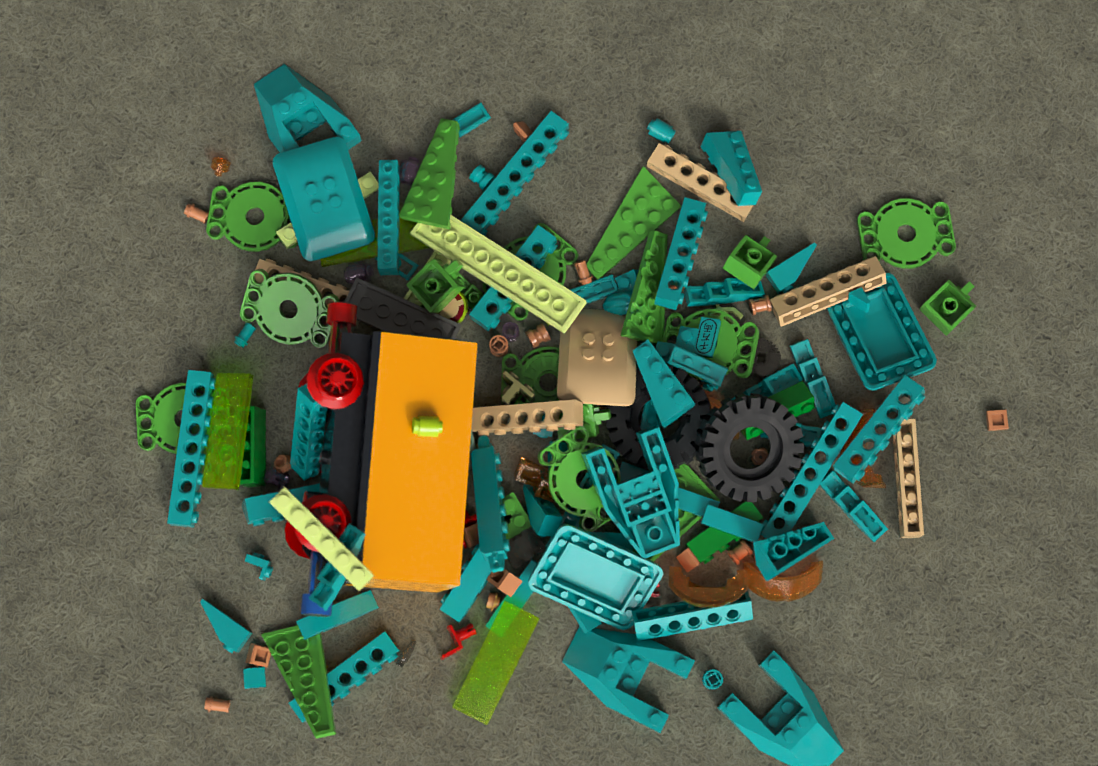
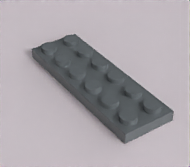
M357 277L345 300L346 303L357 306V321L385 333L455 340L461 324L439 314L430 313L419 305Z

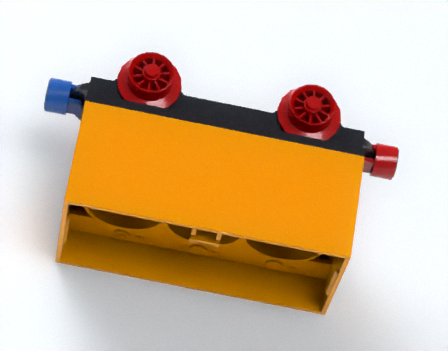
M346 302L329 303L326 323L331 325L329 353L315 360L298 386L299 388L307 383V388L312 398L321 406L327 407L324 446L320 452L319 475H321L319 492L305 491L302 504L337 539H339L349 524L365 534L357 559L375 576L364 587L438 593L460 586L477 343L373 331L371 335L351 333V327L356 326L357 306ZM438 416L439 421L443 422L442 433H439L438 437L412 434L413 417ZM287 520L284 528L287 544L298 556L310 559L308 593L302 594L301 614L329 617L332 613V603L326 611L308 599L320 583L317 577L328 563V560ZM347 579L343 583V585L353 586Z

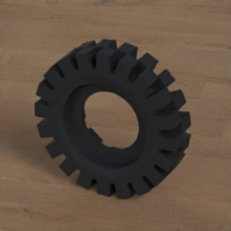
M667 365L696 404V406L681 416L680 425L676 432L664 439L675 470L679 469L680 465H687L694 460L695 450H699V446L695 444L697 434L702 435L703 430L699 427L703 419L709 421L711 416L708 413L712 408L707 394L694 377L689 376L687 372L680 368L677 370L673 366ZM637 369L634 403L630 406L607 405V409H610L611 418L606 420V427L609 430V437L623 457L632 464L648 470L636 432L641 431L639 425L640 410L645 403L652 399L641 371Z
M744 393L737 394L734 400L728 397L721 401L722 407L719 409L714 406L708 413L711 416L709 421L703 419L699 427L703 430L702 435L697 434L695 442L699 446V450H695L696 460L701 463L698 467L702 475L718 491L737 501L744 499L746 502H757V497L765 500L772 497V491L776 493L781 492L785 488L783 482L785 480L791 482L796 475L791 472L794 467L800 468L802 459L798 457V453H804V443L799 441L803 434L801 427L796 425L798 421L795 416L788 412L789 409L767 396L764 397L755 393H750V396ZM756 427L763 430L769 438V454L765 461L755 468L746 469L739 467L734 463L730 454L732 439L742 429Z

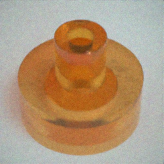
M215 157L212 158L211 168L215 170L216 176L221 177L223 172L229 171L231 163L224 158Z

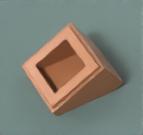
M515 122L513 124L514 132L525 143L533 132L525 122Z
M687 548L676 557L687 573L699 565V561L690 548Z
M250 643L245 663L268 668L271 656L268 647Z

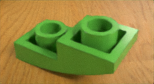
M457 273V279L465 286L461 292L468 301V307L473 310L484 294L473 284H470L460 273Z

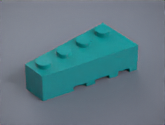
M646 340L632 350L664 428L696 406L649 340Z

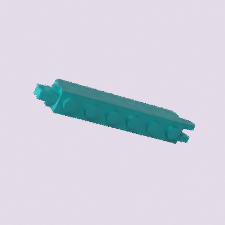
M483 435L478 439V449H474L471 453L480 552L483 554V558L489 562L492 572L504 571L505 559H508L507 551H510L509 540L506 539L505 534L508 533V525L506 521L504 522V516L507 515L505 504H502V498H505L503 486L501 487L500 481H503L501 469L499 470L498 465L501 464L500 453H496L489 437Z

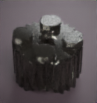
M758 339L753 368L749 378H756V380L760 378L763 380V378L765 379L777 371L781 361V354L778 348H775L776 345H772L773 342L769 343V340ZM747 345L742 354H749L751 346ZM758 356L764 358V363L762 361L760 363L757 362ZM742 364L743 372L747 371L748 366Z
M529 527L517 536L509 539L510 551H507L508 561L515 570L524 564L523 561L527 564L536 558L535 554L540 555L545 552L546 547L540 536L535 533V530Z

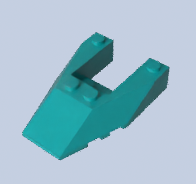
M283 64L254 83L268 137L279 153L298 148L299 145L296 141L325 122L336 137H340L345 141L348 150L362 141L358 131L334 100L286 64Z
M657 426L636 432L650 472L624 482L616 483L603 447L599 446L581 453L605 512L644 559L680 545L678 520L679 482L660 428Z
M579 626L562 662L605 706L661 733L669 715L633 697L650 662L683 679H687L695 660L651 639L637 641L635 634L596 628L585 634Z
M771 651L758 666L786 693L785 696L761 720L733 693L717 708L760 751L789 766H830L844 751L813 691L775 651Z

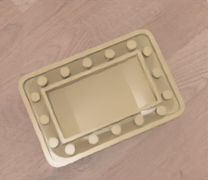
M582 309L565 334L560 331L557 397L560 401L575 399L583 402V404L630 406L634 403L636 359L632 350L637 348V340L620 336L626 315L620 316L605 310Z

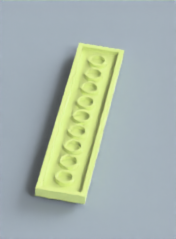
M450 215V230L417 223L410 232L411 236L450 261L459 260L464 270L564 334L587 303L585 299Z

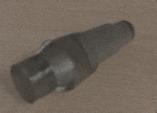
M412 640L399 655L396 664L401 668L408 662L417 643L415 640Z

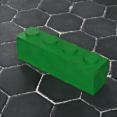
M803 381L769 396V398L789 409L788 412L792 413L795 417L808 413L815 408L814 396ZM747 427L742 429L741 433L746 440L759 436L764 431L756 427Z
M256 406L237 408V484L248 488L265 486L266 410Z
M744 502L731 512L759 523L763 519V516L752 502ZM709 527L686 543L685 546L688 549L690 548L699 564L701 562L707 564L714 559L713 554L718 550L720 553L724 552L730 547L728 543L732 540L738 542L742 538Z

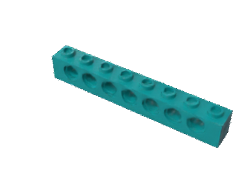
M550 111L460 221L486 236L488 232L486 229L490 224L492 226L496 224L499 219V213L509 208L511 205L510 200L513 196L517 197L522 192V185L532 180L535 175L533 172L536 168L540 169L546 162L545 157L549 153L552 155L557 149L558 145L556 144L559 140H564L568 136L569 123L553 111ZM548 132H552L555 136L553 138H547L545 134ZM540 146L543 148V151L535 152L533 149ZM528 160L532 164L525 167L522 165V162ZM512 175L520 176L517 181L511 180L510 177ZM501 189L508 190L506 195H500L498 192ZM495 203L497 206L491 210L487 208V205ZM482 217L485 221L482 224H477L475 219Z
M188 370L167 524L172 526L194 528L195 523H198L199 512L197 511V504L201 502V492H199L200 484L202 485L204 481L202 466L206 464L207 459L204 451L205 446L209 444L207 429L211 426L212 417L209 414L210 408L214 406L212 392L213 389H216L217 379L214 378L215 376L211 372ZM199 388H205V393L202 396H197ZM201 406L203 408L202 413L194 415L195 408ZM199 425L200 431L197 434H192V428ZM197 444V451L189 453V447ZM190 463H194V470L188 473L186 467ZM191 482L192 489L185 492L184 485ZM184 502H189V509L182 511L181 505Z
M844 402L841 405L836 404L831 412L834 416L830 422L826 420L822 426L821 431H823V434L820 438L816 437L810 446L813 448L810 455L807 453L804 455L801 462L803 466L800 471L795 470L794 474L796 475L790 487L785 486L780 494L782 500L779 505L777 503L773 505L769 512L772 516L769 521L765 519L762 523L764 525L760 535L768 539L769 537L782 535L792 530L863 415L861 412ZM841 418L845 421L846 426L844 429H838L835 426L837 419ZM827 435L835 437L836 441L833 446H828L825 443ZM818 451L825 454V460L822 463L815 460V454ZM807 468H812L815 471L813 479L805 477L804 472ZM798 484L803 485L805 488V492L801 496L796 495L794 492V487ZM792 501L795 508L792 512L784 510L785 502ZM778 517L784 520V526L781 529H777L773 525L774 520Z

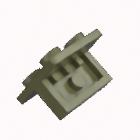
M504 370L502 376L508 386L501 393L503 395L501 397L503 405H513L520 395L530 403H534V390L526 383L522 385L518 381L519 377L510 371L508 373Z

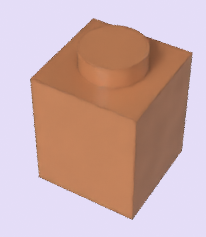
M505 568L504 571L491 572L486 579L510 597H512L522 583V580Z

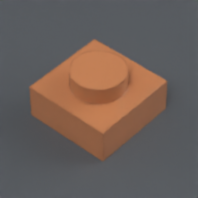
M1007 410L986 411L988 431L1009 429Z
M477 523L464 528L463 536L468 548L479 544Z

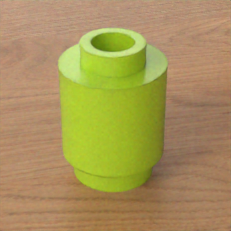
M438 416L413 417L412 434L438 437V434L442 433L443 422L439 421Z

